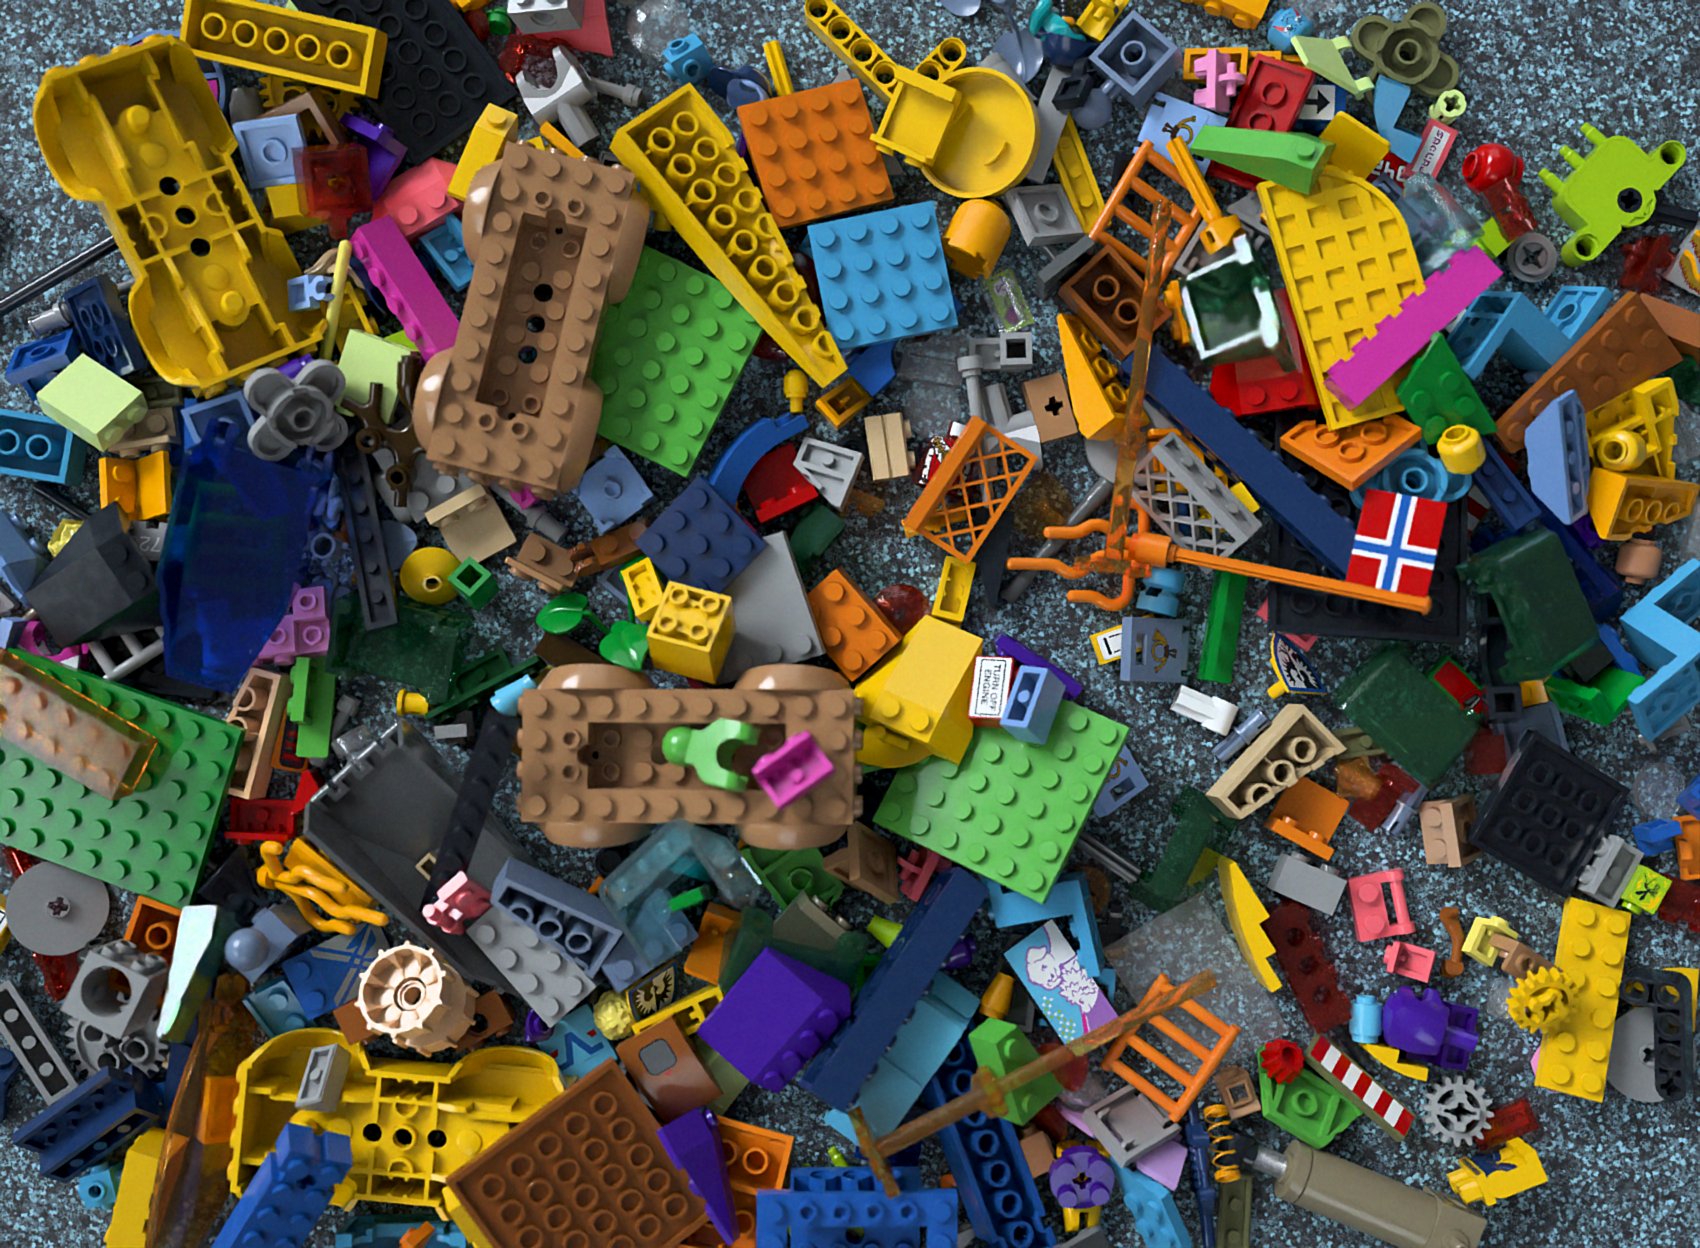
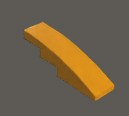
M1249 47L1185 48L1183 81L1207 84V78L1200 79L1196 77L1194 61L1207 56V50L1219 49L1220 53L1230 54V62L1237 63L1236 73L1245 74L1246 77L1257 53L1306 69L1309 68L1304 66L1299 55H1282V51H1249ZM1241 84V85H1236V87H1241V88H1242V87H1243V84Z

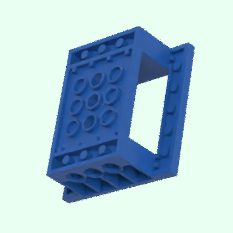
M919 1166L791 1167L790 1189H757V1248H787V1227H791V1248H920V1226H927L926 1248H957V1188L923 1189ZM849 1227H861L864 1230V1234L861 1238L853 1240L846 1235V1231Z

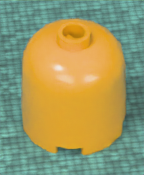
M990 198L986 200L970 199L963 202L940 237L943 253L952 261L950 267L962 275L977 279L979 274H982L985 279H989L1011 235V221L1002 210L1003 206L996 200Z

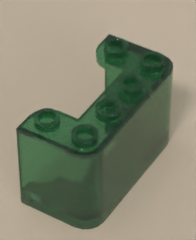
M1541 529L1508 536L1455 566L1461 581L1467 579L1476 581L1480 585L1477 587L1479 594L1491 592L1514 648L1504 653L1509 662L1499 669L1504 684L1542 680L1599 644V630L1562 542L1553 531Z

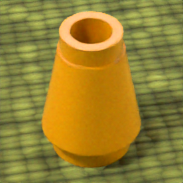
M998 971L997 976L980 999L981 1002L979 1004L981 1005L978 1012L1001 1021L1004 1015L1008 1016L1016 979Z

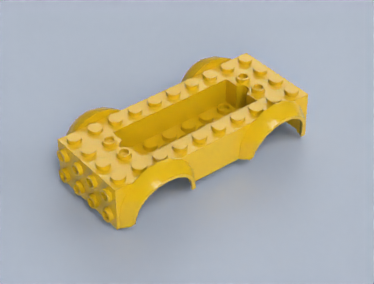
M157 33L144 38L142 44L132 47L129 44L119 45L110 51L111 54L99 58L96 54L89 55L80 59L78 65L69 68L60 65L45 72L46 75L42 76V84L35 95L33 123L41 152L55 180L71 198L97 204L136 280L129 294V312L136 337L149 362L167 382L191 388L196 399L205 396L209 400L225 393L224 390L230 384L235 383L237 387L245 385L248 377L257 370L276 368L293 358L299 360L306 354H310L311 357L314 356L313 353L319 350L317 346L324 339L322 335L328 323L320 308L302 313L289 312L287 280L304 275L282 230L265 227L230 157L239 144L189 43L174 38L172 34L162 37L161 33ZM171 177L179 183L180 190L176 195L168 196L160 190L159 183L163 178ZM180 208H188L194 213L195 221L191 224H182L177 220L175 212ZM197 238L206 240L210 245V253L204 257L196 256L191 251V242Z
M313 1027L285 1032L267 1041L238 1066L236 1082L240 1083L239 1096L236 1097L233 1106V1114L237 1116L236 1128L233 1129L230 1138V1147L234 1148V1154L227 1171V1179L231 1181L230 1192H233L241 1199L270 1151L276 1152V1140L287 1122L311 1127L313 1128V1135L322 1136L324 1131L350 1136L353 1165L342 1183L334 1184L335 1194L328 1204L342 1207L344 1211L348 1212L353 1209L358 1200L435 1207L442 1220L450 1221L453 1218L448 1212L442 1189L447 1186L445 1178L577 1082L578 1076L564 1075L551 1056L540 1050L524 1046L500 1045L486 1047L464 1056L456 1064L373 1057L369 1055L365 1045L362 1046L360 1041L349 1046L342 1030ZM338 1043L351 1054V1060L336 1111L319 1112L295 1108L312 1048ZM353 1073H363V1077L353 1078ZM374 1123L381 1128L382 1136L378 1141H369L365 1137L364 1128L366 1125ZM438 1129L445 1133L446 1143L444 1146L434 1147L429 1143L428 1135L432 1130ZM397 1130H408L412 1135V1142L410 1144H401L396 1138Z

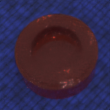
M481 9L467 10L464 14V21L480 42L486 41L489 36V23L485 13Z

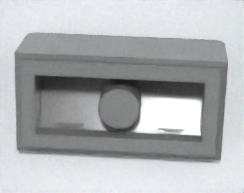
M338 1043L312 1048L295 1108L319 1112L336 1111L351 1060V1054Z

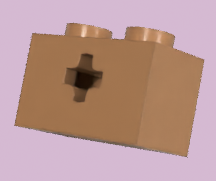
M1061 372L1029 380L1022 384L1021 388L1026 406L1033 414L1041 446L1074 437L1078 433L1077 427L1079 423L1068 397H1071L1068 379H1063ZM1049 401H1051L1053 406H1059L1060 408L1055 413V416L1052 411L1046 412L1045 410L1049 405Z

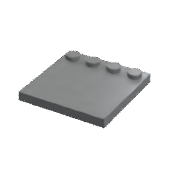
M785 530L763 537L769 543L768 547L721 593V595L729 596L732 599L736 633L716 683L712 684L703 681L706 689L738 680L743 672L751 668L766 665L792 664L826 652Z

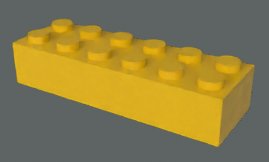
M185 0L180 40L189 43L195 58L378 99L388 34L371 27L251 0Z

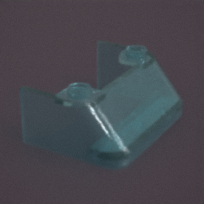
M675 819L664 824L604 879L599 887L601 901L650 970L683 951L664 925L674 914L668 902L671 897L665 889L698 860L702 862L729 901L761 884L729 839L683 819Z

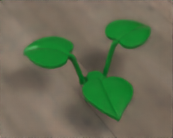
M642 554L627 562H624L619 571V577L621 581L624 582L621 571L640 562L648 556L646 554ZM655 565L661 580L665 574ZM628 591L629 622L625 620L617 621L611 626V630H608L589 610H586L589 601L586 596L578 593H569L556 597L545 605L536 618V624L544 631L556 635L566 634L575 630L582 623L583 617L589 618L606 635L601 641L599 648L603 658L616 666L625 667L628 670L641 672L644 659L649 651L646 638L649 627L636 623L635 611Z

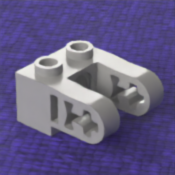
M509 0L507 14L523 34L582 29L585 0Z

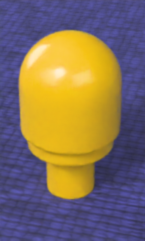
M799 369L788 371L783 379V392L785 399L790 401V412L792 414L803 413V400H806L809 394L807 375Z

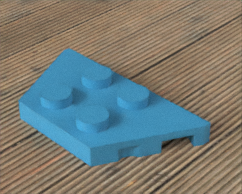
M1112 1156L1108 1158L1124 1194L1123 1200L1131 1210L1136 1221L1135 1227L1143 1237L1147 1248H1191L1193 1243L1170 1191L1139 1169L1134 1172L1127 1168V1166L1122 1169Z

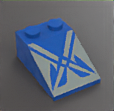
M364 922L356 926V932L353 935L348 936L341 933L282 962L281 965L308 1021L358 997L362 978L359 975L361 973L365 974L370 965L380 956L379 950L386 952L393 947L382 926Z

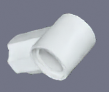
M1180 685L1175 693L1170 710L1182 716L1200 722L1202 727L1223 736H1227L1239 709L1238 706L1214 696L1211 698L1184 685Z

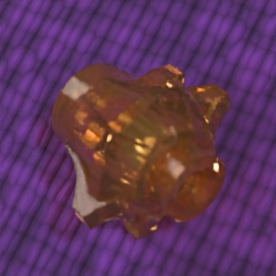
M1364 754L1353 761L1346 762L1341 760L1332 773V776L1337 778L1338 788L1336 796L1340 799L1356 797L1371 802L1383 785V781L1377 778V775L1372 771L1369 758Z

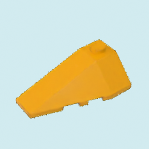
M1060 313L1057 316L1058 329L1073 412L1079 423L1078 428L1086 439L1107 441L1150 423L1135 392L1131 387L1125 390L1115 376L1118 373L1114 364L1110 365L1099 354L1101 346L1084 322L1078 316Z
M1594 466L1590 475L1589 492L1586 501L1588 502V510L1599 537L1604 540L1626 541L1631 539L1632 534L1635 532L1646 533L1652 530L1653 525L1658 523L1669 524L1691 515L1700 490V484L1631 471L1616 472L1604 467Z

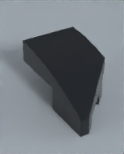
M1115 153L1110 186L1113 190L1134 156ZM1147 161L1137 175L1141 180L1144 178ZM1130 188L1122 203L1126 208L1138 215L1141 195Z

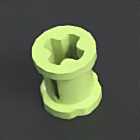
M1455 89L1445 91L1430 105L1428 110L1429 118L1445 125H1450L1456 117H1459L1465 111V96Z

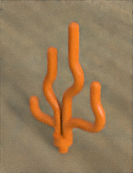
M1132 496L1120 497L1118 501L1120 507L1135 509L1138 512V534H1141L1142 531L1150 533L1151 516ZM1096 518L1089 519L1073 527L1048 526L1044 529L1043 535L1047 539H1078L1085 537L1093 531H1100L1105 533L1117 546L1125 549L1096 551L1076 567L1068 566L1058 559L1020 557L1008 558L1005 561V566L1009 570L1053 571L1063 578L1078 579L1091 573L1102 562H1127L1123 572L1122 593L1118 598L1111 599L1098 591L1070 590L1067 593V599L1070 602L1093 603L1103 610L1117 611L1128 606L1133 599L1135 575L1142 563H1137L1135 559L1128 558L1131 537L1123 535L1108 520Z

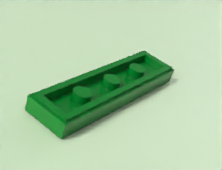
M714 882L682 893L668 900L671 910L677 912L710 898L716 894L717 890Z

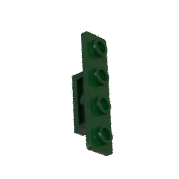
M501 646L446 675L455 698L426 713L425 717L427 721L435 725H447L457 719V714L465 710L472 711L480 708L485 704L484 700L495 695V691L523 678L526 674H529L533 679L541 674V670L547 667L545 660L536 655L513 667L506 650Z

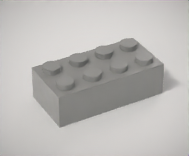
M496 906L490 908L466 930V933L549 1028L556 1024L606 979L599 969L591 979L583 973L584 969L574 961L572 963L561 956L562 952L549 942L547 944L543 943L536 937V932L527 925L522 927Z

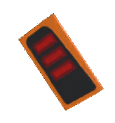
M287 705L282 716L270 767L302 773L308 769L310 762L308 761L309 758L296 755L299 725L290 721V716L287 714Z

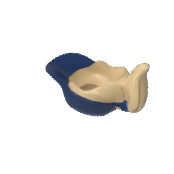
M339 248L328 250L311 268L306 269L304 274L314 276L328 274L329 277L333 278ZM351 257L346 282L350 281L353 289L360 287L368 304L367 307L374 317L378 319L388 317V312L381 300V291L371 282L368 271L361 260Z

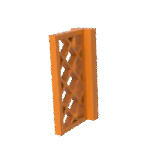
M973 415L903 523L968 565L1039 457L979 417ZM989 432L998 438L1000 452L982 456L980 442L985 434ZM1003 442L1013 449L1004 451ZM977 448L978 457L970 458ZM1019 452L1029 459L1021 471L1009 473L1005 455ZM1001 456L1005 474L987 478L983 460ZM979 461L983 479L964 483L962 469L966 463ZM959 475L960 484L952 485ZM1017 476L1011 485L1010 477ZM1006 478L1008 491L1005 496L991 500L988 482ZM984 483L987 501L969 505L966 486ZM962 488L965 506L947 509L944 497L948 490ZM942 503L943 510L935 512L939 504ZM1000 503L993 512L992 504ZM988 505L990 513L988 522L984 525L973 527L970 509ZM966 510L969 528L951 531L948 513ZM944 514L947 528L946 533L933 535L924 529L931 517ZM982 529V531L976 538L974 531ZM970 532L973 544L966 555L955 549L952 536ZM948 537L950 545L940 538Z

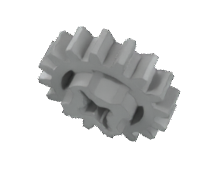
M1456 1074L1453 1082L1445 1075L1442 1076V1085L1432 1081L1430 1084L1434 1089L1433 1093H1423L1429 1099L1428 1103L1420 1104V1108L1428 1111V1115L1422 1117L1423 1122L1433 1124L1428 1131L1433 1135L1441 1132L1439 1140L1446 1143L1451 1138L1452 1145L1459 1147L1461 1139L1471 1146L1472 1136L1482 1140L1484 1138L1480 1131L1482 1127L1491 1129V1126L1485 1122L1486 1117H1494L1493 1112L1486 1110V1106L1493 1103L1492 1100L1481 1097L1486 1090L1481 1086L1473 1089L1475 1081L1470 1078L1463 1084L1462 1076ZM1465 1091L1472 1095L1477 1106L1471 1105L1467 1101ZM1448 1092V1096L1444 1098L1442 1101H1439L1441 1096L1444 1093ZM1459 1105L1468 1111L1458 1112L1455 1116L1445 1109L1451 1110ZM1437 1115L1445 1117L1449 1130L1441 1125ZM1474 1119V1123L1466 1129V1125Z

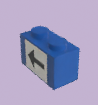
M1314 83L1292 132L1302 133L1303 130H1312L1316 134L1321 135L1339 111L1345 112L1346 90L1337 84Z

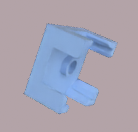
M616 444L603 453L606 457L584 472L576 489L572 490V493L580 499L594 518V523L603 534L614 531L657 499L621 448Z

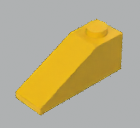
M491 103L487 105L473 128L447 189V195L465 202L470 183L476 172L483 165L502 159L507 141L517 142V114Z
M711 983L634 1023L632 1029L636 1034L675 1012L687 1034L691 1035L697 1032V1028L724 998L728 990Z

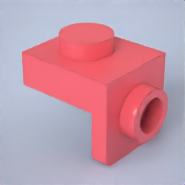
M1398 940L1394 941L1393 946H1387L1383 963L1388 964L1386 972L1397 973L1429 983L1437 952Z

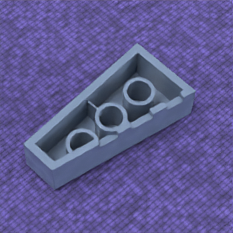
M509 856L494 881L490 903L522 927L527 925L537 933L536 937L545 944L548 942L562 952L561 956L570 963L573 961L584 969L583 973L591 979L623 933L624 909Z

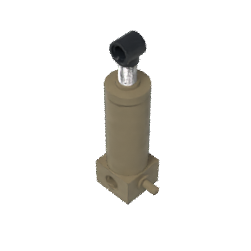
M1226 1126L1222 1137L1230 1135L1234 1137L1232 1139L1220 1140L1217 1151L1236 1150V1153L1225 1154L1216 1159L1228 1166L1239 1165L1236 1168L1239 1170L1254 1168L1274 1176V1193L1276 1198L1400 1248H1477L1487 1220L1473 1207L1466 1205L1461 1199L1426 1185L1423 1191L1323 1150H1316L1312 1146L1298 1140L1292 1141L1284 1154H1280L1259 1145L1254 1137L1230 1126Z

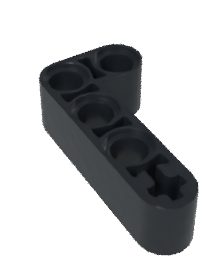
M1636 967L1620 983L1619 992L1623 1000L1629 1004L1653 1008L1656 1091L1664 1100L1677 1102L1683 1099L1694 1080L1691 982L1684 974L1676 971ZM1632 981L1642 984L1645 991L1636 989ZM1666 986L1674 987L1679 992V995L1669 993ZM1667 1017L1675 1018L1680 1026L1669 1023ZM1667 1047L1676 1049L1680 1056L1671 1054ZM1674 1071H1676V1073L1674 1074V1079L1670 1078Z

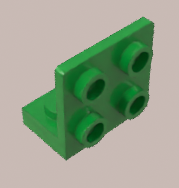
M1606 666L1586 683L1576 684L1570 679L1563 680L1550 676L1543 683V686L1559 711L1607 727L1629 704L1627 697L1632 694L1635 688L1643 685L1647 680L1643 676Z

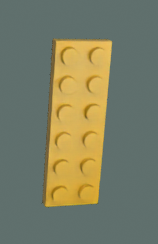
M1573 897L1565 899L1554 965L1565 971L1579 988L1577 994L1581 1001L1574 1003L1578 1012L1567 1015L1571 1020L1569 1023L1561 1021L1559 1022L1560 1029L1555 1030L1553 1026H1550L1547 1033L1542 1035L1534 1086L1593 1102H1603L1619 999V986L1622 979L1632 913Z

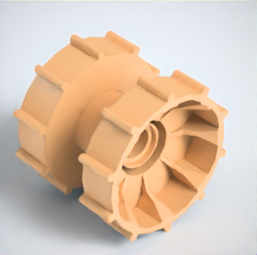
M407 940L403 946L394 947L386 952L379 950L380 956L370 965L365 974L361 973L359 975L362 978L359 990V1001L355 1002V1006L361 1009L363 1016L368 1021L367 1029L378 1035L386 1033L394 1039L393 1043L404 1049L410 1046L427 1057H431L432 1052L441 1051L450 1046L457 1048L456 1042L466 1033L470 1025L476 1024L473 1017L476 1008V998L480 994L473 989L471 983L458 971L443 963L444 956L433 948L427 951ZM422 994L420 1001L415 1004L418 996Z

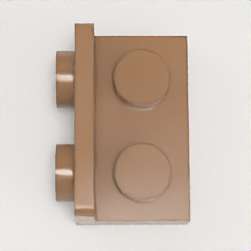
M1494 933L1489 942V945L1500 951L1498 957L1504 960L1501 969L1516 979H1527V971L1529 970L1534 975L1538 974L1540 967H1544L1548 973L1552 967H1556L1560 973L1563 972L1562 969L1519 941Z

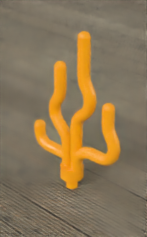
M266 841L261 845L260 853L266 864L254 870L258 884L270 890L279 889L289 895L298 906L306 921L316 930L328 934L339 932L348 936L353 935L356 932V926L353 923L344 921L350 918L378 926L387 925L389 918L384 913L352 904L341 906L322 890L300 883L304 878L321 889L342 895L346 894L349 890V885L346 882L327 877L307 865H297L291 872L286 871L277 855L283 852V845L275 841ZM309 899L317 903L331 916L338 919L328 921L322 918L315 911Z

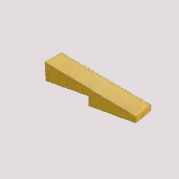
M946 555L931 617L960 629L977 563L970 561L967 565L956 557Z

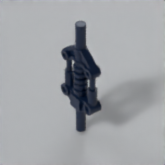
M1196 1097L1186 1112L1187 1121H1183L1182 1133L1184 1140L1187 1142L1189 1160L1192 1161L1191 1169L1193 1172L1192 1178H1190L1191 1191L1195 1194L1198 1205L1203 1246L1212 1248L1216 1246L1212 1216L1216 1194L1214 1187H1211L1209 1179L1210 1166L1207 1148H1210L1209 1135L1206 1131L1205 1122L1200 1119Z

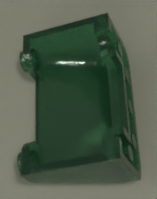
M354 589L335 599L324 672L334 674L337 679L343 681H353L355 677L366 673L421 688L420 695L426 698L425 701L433 705H443L452 699L474 630V616L396 595L402 626L370 634L366 631L359 589Z
M1384 640L1332 691L1334 701L1347 717L1422 785L1430 790L1441 780L1483 727L1479 722L1483 718L1469 705L1465 709L1460 705L1457 706L1414 667L1408 659L1411 653L1399 641L1392 644L1390 641Z
M745 905L725 933L718 972V986L724 994L730 991L767 946L849 985L850 990L866 955L869 938L868 935L856 932L842 933L836 939L833 952L773 938L774 927L771 916L761 909Z

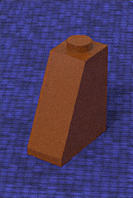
M1641 293L1639 297L1684 359L1680 363L1697 371L1700 367V314Z

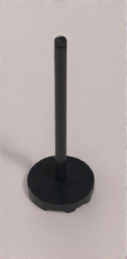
M171 177L163 178L159 183L160 190L168 196L176 195L179 192L174 185L177 181ZM180 208L175 212L177 220L182 224H191L195 221L194 213L188 208ZM112 234L0 299V318L119 249ZM197 238L191 242L190 248L193 254L202 249L203 242L206 240Z

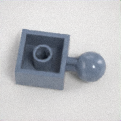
M1132 10L1089 56L1094 71L1105 82L1099 89L1092 88L1084 107L1072 108L1075 122L1087 130H1096L1103 127L1111 117L1112 101L1119 94L1140 110L1183 64L1179 48L1135 10Z
M290 901L281 905L275 903L269 909L263 908L252 919L251 922L254 924L252 928L240 929L231 935L225 947L226 955L224 957L251 983H254L273 973L315 928L306 921L302 913Z

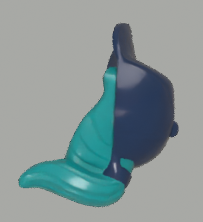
M1040 0L1029 18L1028 30L1035 38L1041 40L1043 53L1053 66L1058 64L1073 67L1077 58H1082L1085 54H1092L1101 45L1086 40L1081 34H1075L1067 22L1052 11L1053 0Z

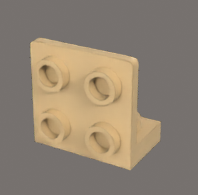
M476 484L424 513L430 525L438 527L449 549L461 563L469 556L477 563H480L517 542L515 534L489 487L486 485Z

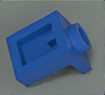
M1659 818L1632 827L1638 850L1645 853L1643 857L1671 850L1673 848L1671 837L1682 834L1679 821Z

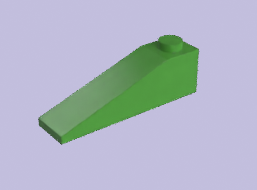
M1203 125L1190 147V153L1309 195L1332 155L1336 144L1307 133Z

